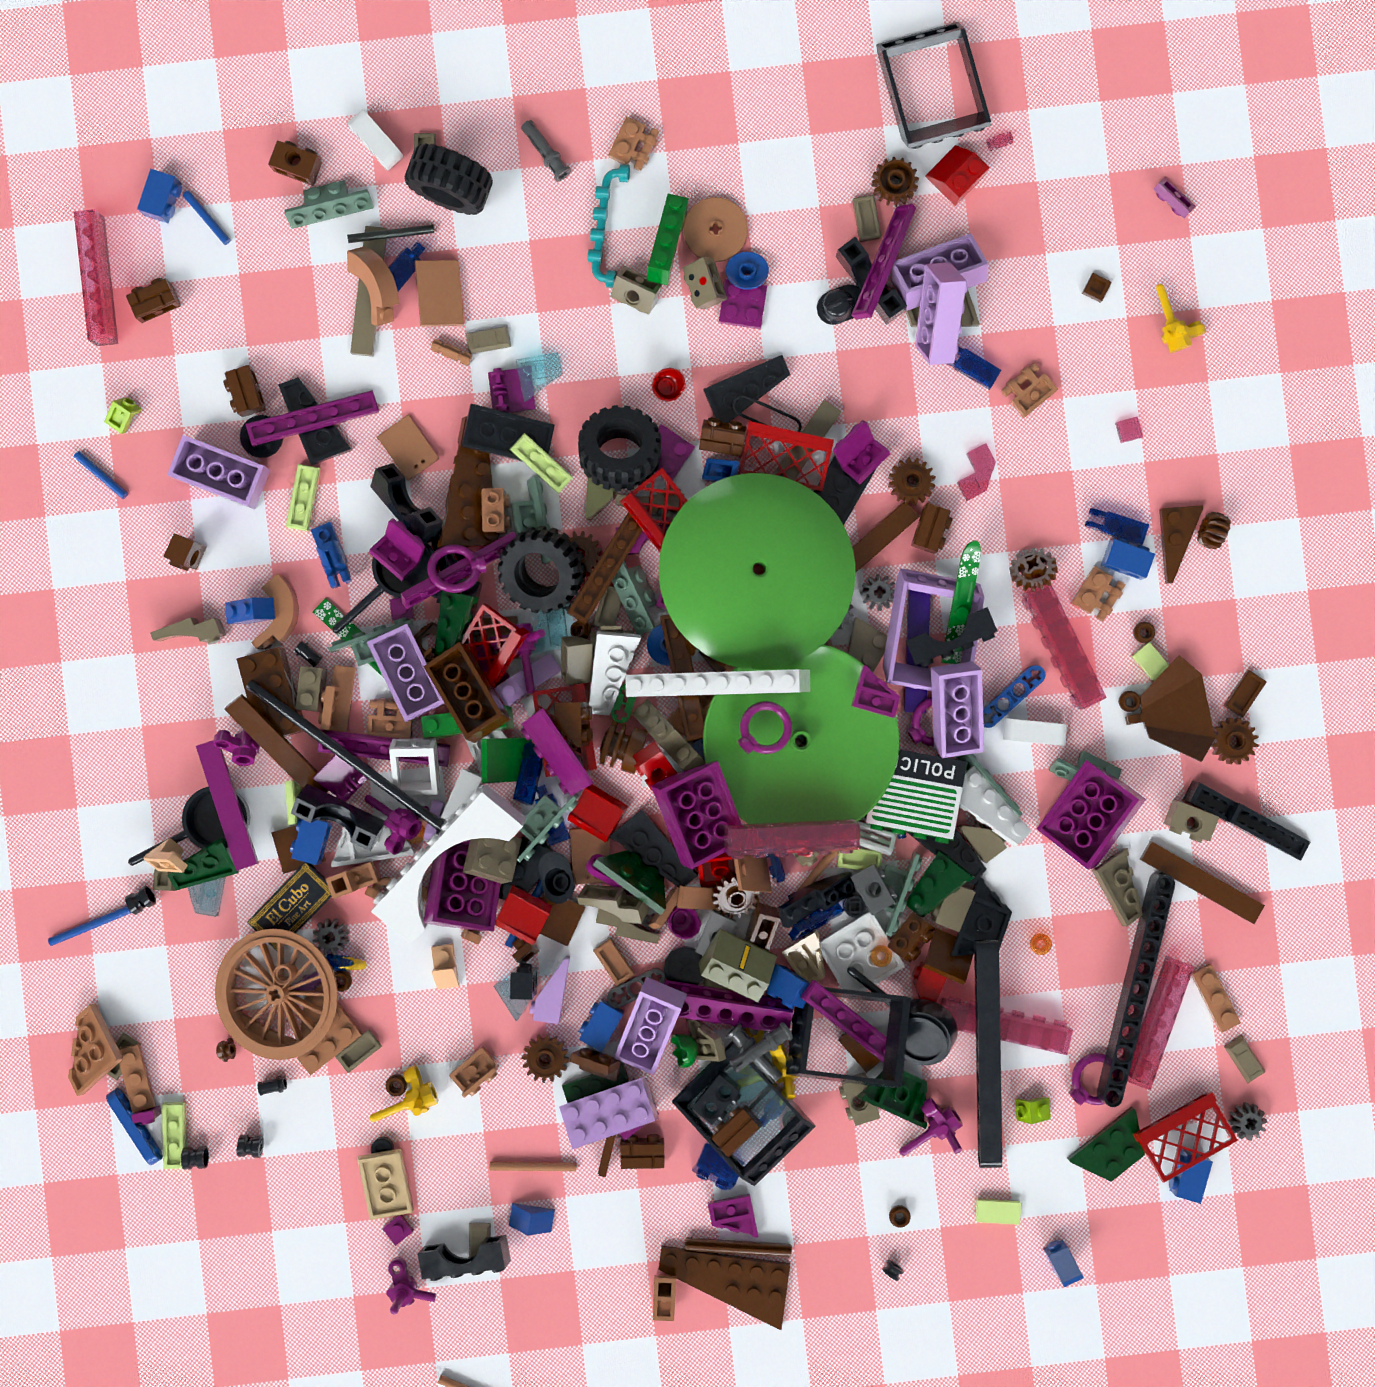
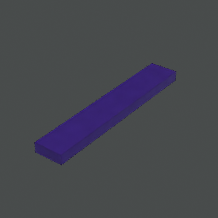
M908 590L906 640L923 633L929 635V593ZM906 643V664L921 667V664L915 665ZM905 686L904 712L914 713L916 707L923 700L927 699V690Z

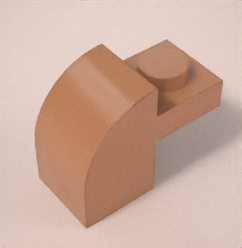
M374 861L326 878L333 899L381 881Z
M654 1275L652 1320L674 1321L676 1276Z

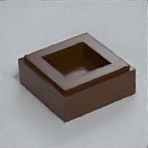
M1092 273L1081 294L1101 303L1112 282Z

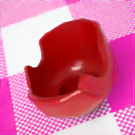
M671 367L660 370L654 376L651 384L653 394L659 400L665 402L674 401L679 398L686 387L684 375L679 370Z

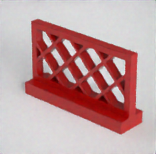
M749 421L738 473H758L756 471L762 469L764 474H767L764 466L774 460L781 470L775 475L778 476L783 473L784 477L788 478L785 471L796 465L802 476L793 481L798 482L804 478L806 483H798L810 489L823 491L834 440ZM751 435L760 437L764 446L753 451L749 445ZM763 438L770 439L771 441L766 443ZM775 441L781 442L786 449L777 456H774L768 446ZM785 443L793 444V445H792L791 447L787 448V446L785 445ZM795 446H802L807 455L795 461L789 450ZM766 447L773 458L762 465L755 454ZM749 448L751 454L747 456V451ZM806 448H811L814 450L809 453ZM817 450L827 452L825 461L817 466L811 454ZM788 452L794 463L782 469L777 458ZM754 456L759 467L753 471L744 470L745 460ZM809 457L815 468L804 474L797 463ZM824 465L823 471L821 473L819 467ZM817 470L821 476L819 486L810 484L805 476Z
M661 468L620 500V503L638 526L641 527L656 549L661 552L662 543L666 535L665 524H671V522L666 521L667 509L679 512L682 505L688 500L665 470ZM659 475L666 481L665 490L654 489V481ZM640 490L650 491L649 503L640 502L635 494ZM653 492L665 493L664 505L652 504ZM668 494L676 495L679 498V507L667 506ZM652 507L663 509L662 521L654 520L651 516Z
M483 603L464 634L461 643L470 646L471 652L478 664V660L487 659L489 669L484 671V674L494 689L499 684L530 632L524 627H517L488 604ZM485 611L491 615L493 624L484 625L482 616ZM505 625L511 630L508 637H501L499 626ZM494 627L497 639L488 640L485 628ZM480 629L483 641L474 642L472 633L474 630ZM497 642L499 653L491 655L489 643ZM484 644L486 656L478 657L475 645Z
M584 683L534 691L532 695L535 713L539 711V708H543L538 705V695L547 694L553 699L548 708L544 709L552 718H554V715L548 712V710L555 701L562 703L557 698L563 691L571 690L573 698L571 702H586ZM557 692H559V693L556 695V697H554V696H552V695L550 694V693H557ZM593 740L590 742V746L580 747L581 754L576 751L578 749L577 746L575 749L570 747L573 753L582 757L585 771L597 769ZM543 756L545 777H552L545 767L548 762Z
M1213 1092L1202 1094L1133 1133L1135 1140L1142 1146L1162 1183L1238 1141L1218 1107L1217 1099ZM1213 1108L1216 1113L1215 1123L1204 1120L1206 1110ZM1190 1119L1199 1121L1196 1134L1185 1131L1187 1121ZM1203 1123L1214 1126L1211 1138L1200 1135ZM1218 1128L1224 1129L1230 1139L1225 1142L1217 1141ZM1176 1130L1180 1132L1178 1144L1167 1141L1169 1131ZM1184 1134L1195 1136L1193 1149L1182 1146ZM1200 1138L1210 1141L1209 1151L1205 1153L1197 1151ZM1153 1140L1162 1142L1159 1155L1152 1153L1147 1144ZM1166 1144L1177 1147L1174 1160L1163 1156ZM1181 1149L1192 1152L1190 1162L1183 1163L1178 1161ZM1162 1159L1173 1162L1172 1171L1167 1175H1164L1161 1170Z

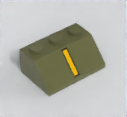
M720 928L701 958L699 968L701 976L758 1002L769 986L777 955Z

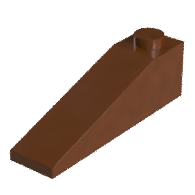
M757 902L755 905L756 909L753 911L748 925L745 940L769 951L781 919L777 907Z

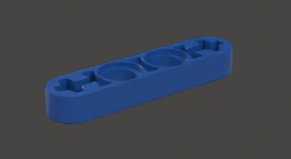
M1034 665L1028 667L983 708V714L985 713L986 715H989L994 710L1000 713V716H997V714L991 716V723H983L984 728L995 726L1044 681L1046 674L1041 666ZM1031 670H1038L1039 674L1037 676L1039 679H1032L1029 682L1032 686L1029 687L1028 683L1022 680V678L1024 677L1025 680H1028L1032 676ZM1017 683L1022 684L1025 688L1021 696L1016 695L1013 691ZM1000 698L1008 700L1009 706L1006 710L998 708L997 703Z
M119 1088L109 1092L106 1095L109 1106L144 1160L149 1165H154L163 1158L161 1149L145 1125H142L141 1122L133 1123L131 1105L124 1092Z

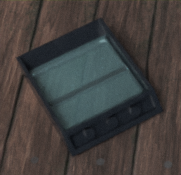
M731 1041L725 1047L726 1059L720 1062L711 1061L672 1100V1103L742 1180L755 1186L816 1126L793 1100L787 1099L786 1093L776 1082L774 1084L771 1083L754 1062H751L736 1073L732 1068L734 1065H730L729 1060L741 1053L738 1051L739 1047ZM721 1070L741 1086L739 1092L741 1094L740 1099L734 1106L730 1103L725 1109L727 1114L722 1119L724 1123L731 1119L728 1114L737 1106L742 1108L745 1105L763 1123V1126L730 1157H727L711 1138L716 1133L713 1128L720 1122L716 1120L711 1125L692 1109L694 1102ZM720 1087L722 1094L729 1095L731 1093L729 1087ZM714 1103L706 1104L709 1111L717 1110V1106Z

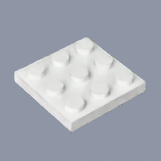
M867 911L862 916L820 940L822 956L842 989L868 990L847 973L849 966L856 968L875 985L905 967L900 957L888 948L890 941L870 911Z

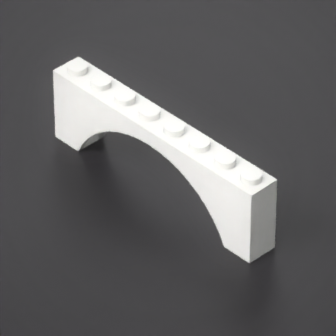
M800 669L626 675V697L811 692L810 670Z
M486 784L481 789L476 788L469 796L471 800L466 805L462 803L455 811L456 816L452 820L448 818L441 826L442 831L438 835L434 833L427 842L428 846L425 849L420 848L413 857L415 860L411 864L406 863L399 872L401 875L397 879L393 877L386 886L387 890L384 893L379 892L372 901L374 906L371 912L411 944L427 926V924L423 923L425 908L422 900V883L425 871L433 860L453 845L471 839L495 838L510 841L525 823L526 817Z

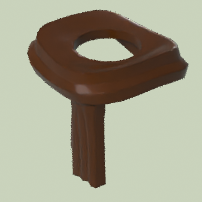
M434 622L425 625L413 636L426 663L438 657L434 655L435 649L433 647L425 650L422 646V639L426 635H437L438 625Z

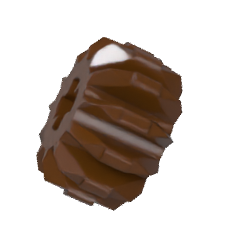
M1212 511L1208 513L1202 520V524L1197 532L1199 544L1208 549L1212 548L1215 550L1220 548L1231 529L1229 517L1219 512Z

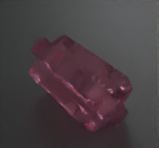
M1008 131L1006 135L1002 133L993 136L992 139L988 138L986 143L989 151H993V148L1005 147L1008 145L1007 143L1011 145L1013 143L1012 133Z

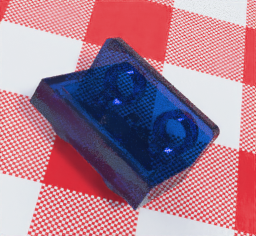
M704 1144L692 1171L696 1173L698 1178L714 1182L715 1186L721 1190H731L736 1185L739 1176L710 1144Z

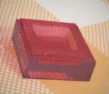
M1138 416L1115 423L1121 444L1143 437Z

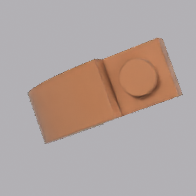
M363 246L348 250L347 271L364 282L370 295L371 324L380 326L393 322V305L399 304V297L395 280L387 264L376 252Z
M280 574L275 575L261 587L270 598L274 599L275 619L266 630L251 642L256 649L267 650L275 643V638L279 642H285L297 624L299 605L296 593L286 578Z

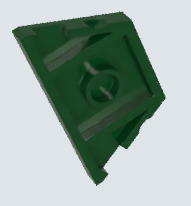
M628 850L597 858L593 866L658 914L662 915L666 909L664 877L659 874L655 867L648 866L642 861L640 856L633 852L630 853Z
M904 1070L902 1087L885 1088L868 1085L857 1097L924 1129L927 1128V1122L924 1121V1112L921 1109L923 1102L927 1100V1081ZM883 1071L875 1079H882Z
M1131 1106L1067 1157L1069 1162L1110 1182L1116 1179L1145 1156L1142 1146L1133 1136V1133L1140 1130L1136 1110Z

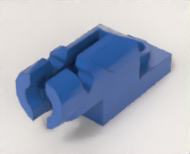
M332 522L311 529L317 545L316 550L330 587L332 589L341 587L337 576L339 573L344 583L352 582L350 571L346 564L348 561Z

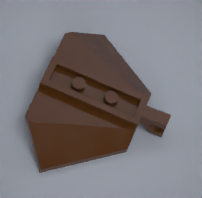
M1178 655L1140 695L1141 714L1129 715L1125 717L1126 725L1143 723L1149 739L1202 762L1215 740L1202 674Z

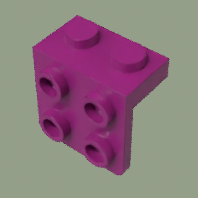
M864 420L854 425L851 431L843 439L839 440L833 449L842 470L859 484L890 455V451L873 437L868 423Z
M391 518L388 521L385 535L370 548L369 553L398 579L403 581L420 564L425 546L423 541L418 536L411 534L402 522Z

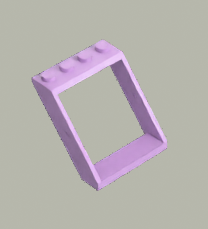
M900 568L896 580L883 660V670L887 683L932 691L930 668L895 662L906 593L908 589L953 598L956 579ZM979 583L975 585L970 614L983 609L985 597ZM977 641L974 642V647L963 651L961 663L974 662Z

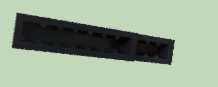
M1192 781L1182 799L1205 812L1220 817V820L1299 861L1302 860L1311 843L1241 803L1227 798L1200 782Z

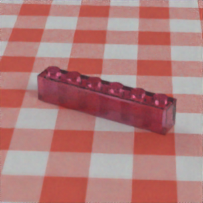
M96 209L73 211L87 339L96 346L118 344L105 217Z
M1045 584L1043 585L1044 590H1040L1037 587L1035 592L1029 590L1023 593V606L1027 611L1030 610L1033 616L1031 618L1032 624L1036 630L1039 629L1042 635L1041 642L1045 649H1049L1052 655L1050 660L1062 675L1060 676L1062 685L1065 688L1068 687L1071 694L1069 699L1072 705L1080 710L1106 699L1107 697L1052 585L1048 586Z
M855 819L724 825L725 852L732 859H742L744 855L764 858L766 854L786 857L788 853L807 856L810 855V852L828 855L832 853L831 851L850 854L853 853V850H860V823Z
M1167 955L1165 956L1141 1024L1128 1076L1129 1083L1151 1091L1194 969L1193 965Z
M956 996L942 997L940 1005L952 1014L958 1031L976 1035L975 1001L970 1000L969 1003L961 1002V998ZM1000 1007V1033L1002 1041L1068 1055L1073 1029L1067 1026V1022L1054 1019V1022L1046 1021V1017L1033 1014L1032 1018L1025 1016V1013L1022 1011L1012 1010V1013L1003 1011L1004 1008Z

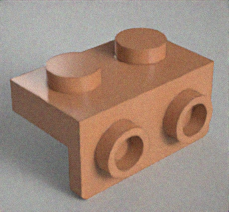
M504 488L482 489V529L484 532H497L499 535L507 534V529L511 528L510 516H507V507H510V495L506 494Z
M482 1046L449 1074V1077L460 1088L463 1098L468 1095L472 1097L481 1089L479 1085L485 1080L489 1083L498 1075L496 1071L499 1068V1064Z

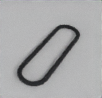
M738 395L733 400V411L745 419L765 424L737 411L735 404L740 398H746L795 420L799 426L797 432H801L802 425L800 420L788 413L747 395Z

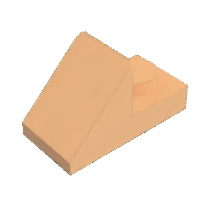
M170 838L147 853L143 858L158 871L183 873L188 866L182 861L181 855L184 849Z
M454 943L432 946L434 966L432 975L437 990L459 987Z

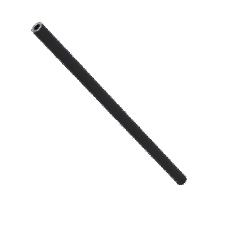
M253 679L246 685V689L437 831L441 832V826L444 824V821Z

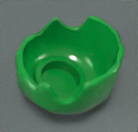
M673 1034L671 1043L676 1045V1050L672 1054L678 1058V1066L680 1068L692 1066L697 1058L695 1039L686 1034Z

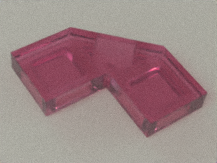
M986 443L966 453L975 473L957 482L966 501L987 491L996 461Z

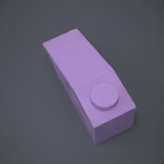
M551 653L531 664L535 689L561 672L560 666ZM523 670L494 688L506 706L513 705L529 694L526 691Z
M566 956L538 994L536 1001L532 1000L530 1014H533V1021L559 1024L570 956Z

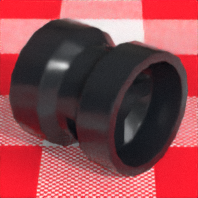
M145 885L137 893L125 896V902L129 910L137 915L143 911V908H150L155 905L156 898L152 890Z
M857 894L849 895L842 902L843 910L850 917L858 918L866 910L865 902Z
M241 1134L237 1141V1156L245 1157L246 1155H251L253 1158H260L264 1148V1137L256 1135L250 1138L248 1135Z
M199 1146L197 1149L192 1147L183 1148L181 1153V1166L183 1170H191L193 1167L198 1169H206L208 1167L209 1150L207 1146Z

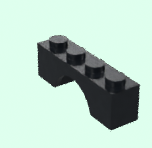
M854 237L837 250L836 258L862 291L872 264L867 251L858 239ZM885 284L875 311L884 323L888 325L904 313L907 305L894 288Z
M391 463L375 468L370 487L398 521L402 522L411 534L418 536L424 544L437 540L443 521L431 507L421 510L414 505L407 492L406 477L395 464Z
M988 607L967 615L965 630L958 638L952 641H937L927 633H923L906 640L915 665L921 664V667H925L934 663L933 659L941 656L944 659L954 655L953 650L960 647L964 651L974 647V642L982 639L983 642L995 638L994 633H997L998 630Z
M306 784L296 797L291 814L309 823L317 820H331L339 823L349 832L351 843L368 851L372 850L380 838L385 820L309 784Z
M507 1235L486 1237L479 1245L478 1253L473 1257H459L453 1254L445 1243L424 1246L417 1253L422 1280L430 1279V1281H437L445 1276L458 1278L468 1273L475 1276L484 1273V1271L491 1270L493 1273L504 1271L511 1261Z

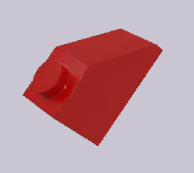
M920 962V965H916L912 972L913 984L919 999L937 1002L947 978L924 968V963Z

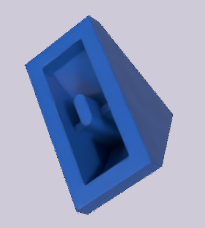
M707 458L701 479L714 483L737 475L740 462Z
M512 1203L509 1226L527 1236L549 1233L552 1231L555 1209Z

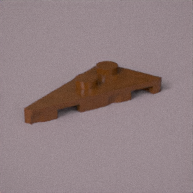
M1203 505L1159 509L1165 584L1174 582L1202 513Z

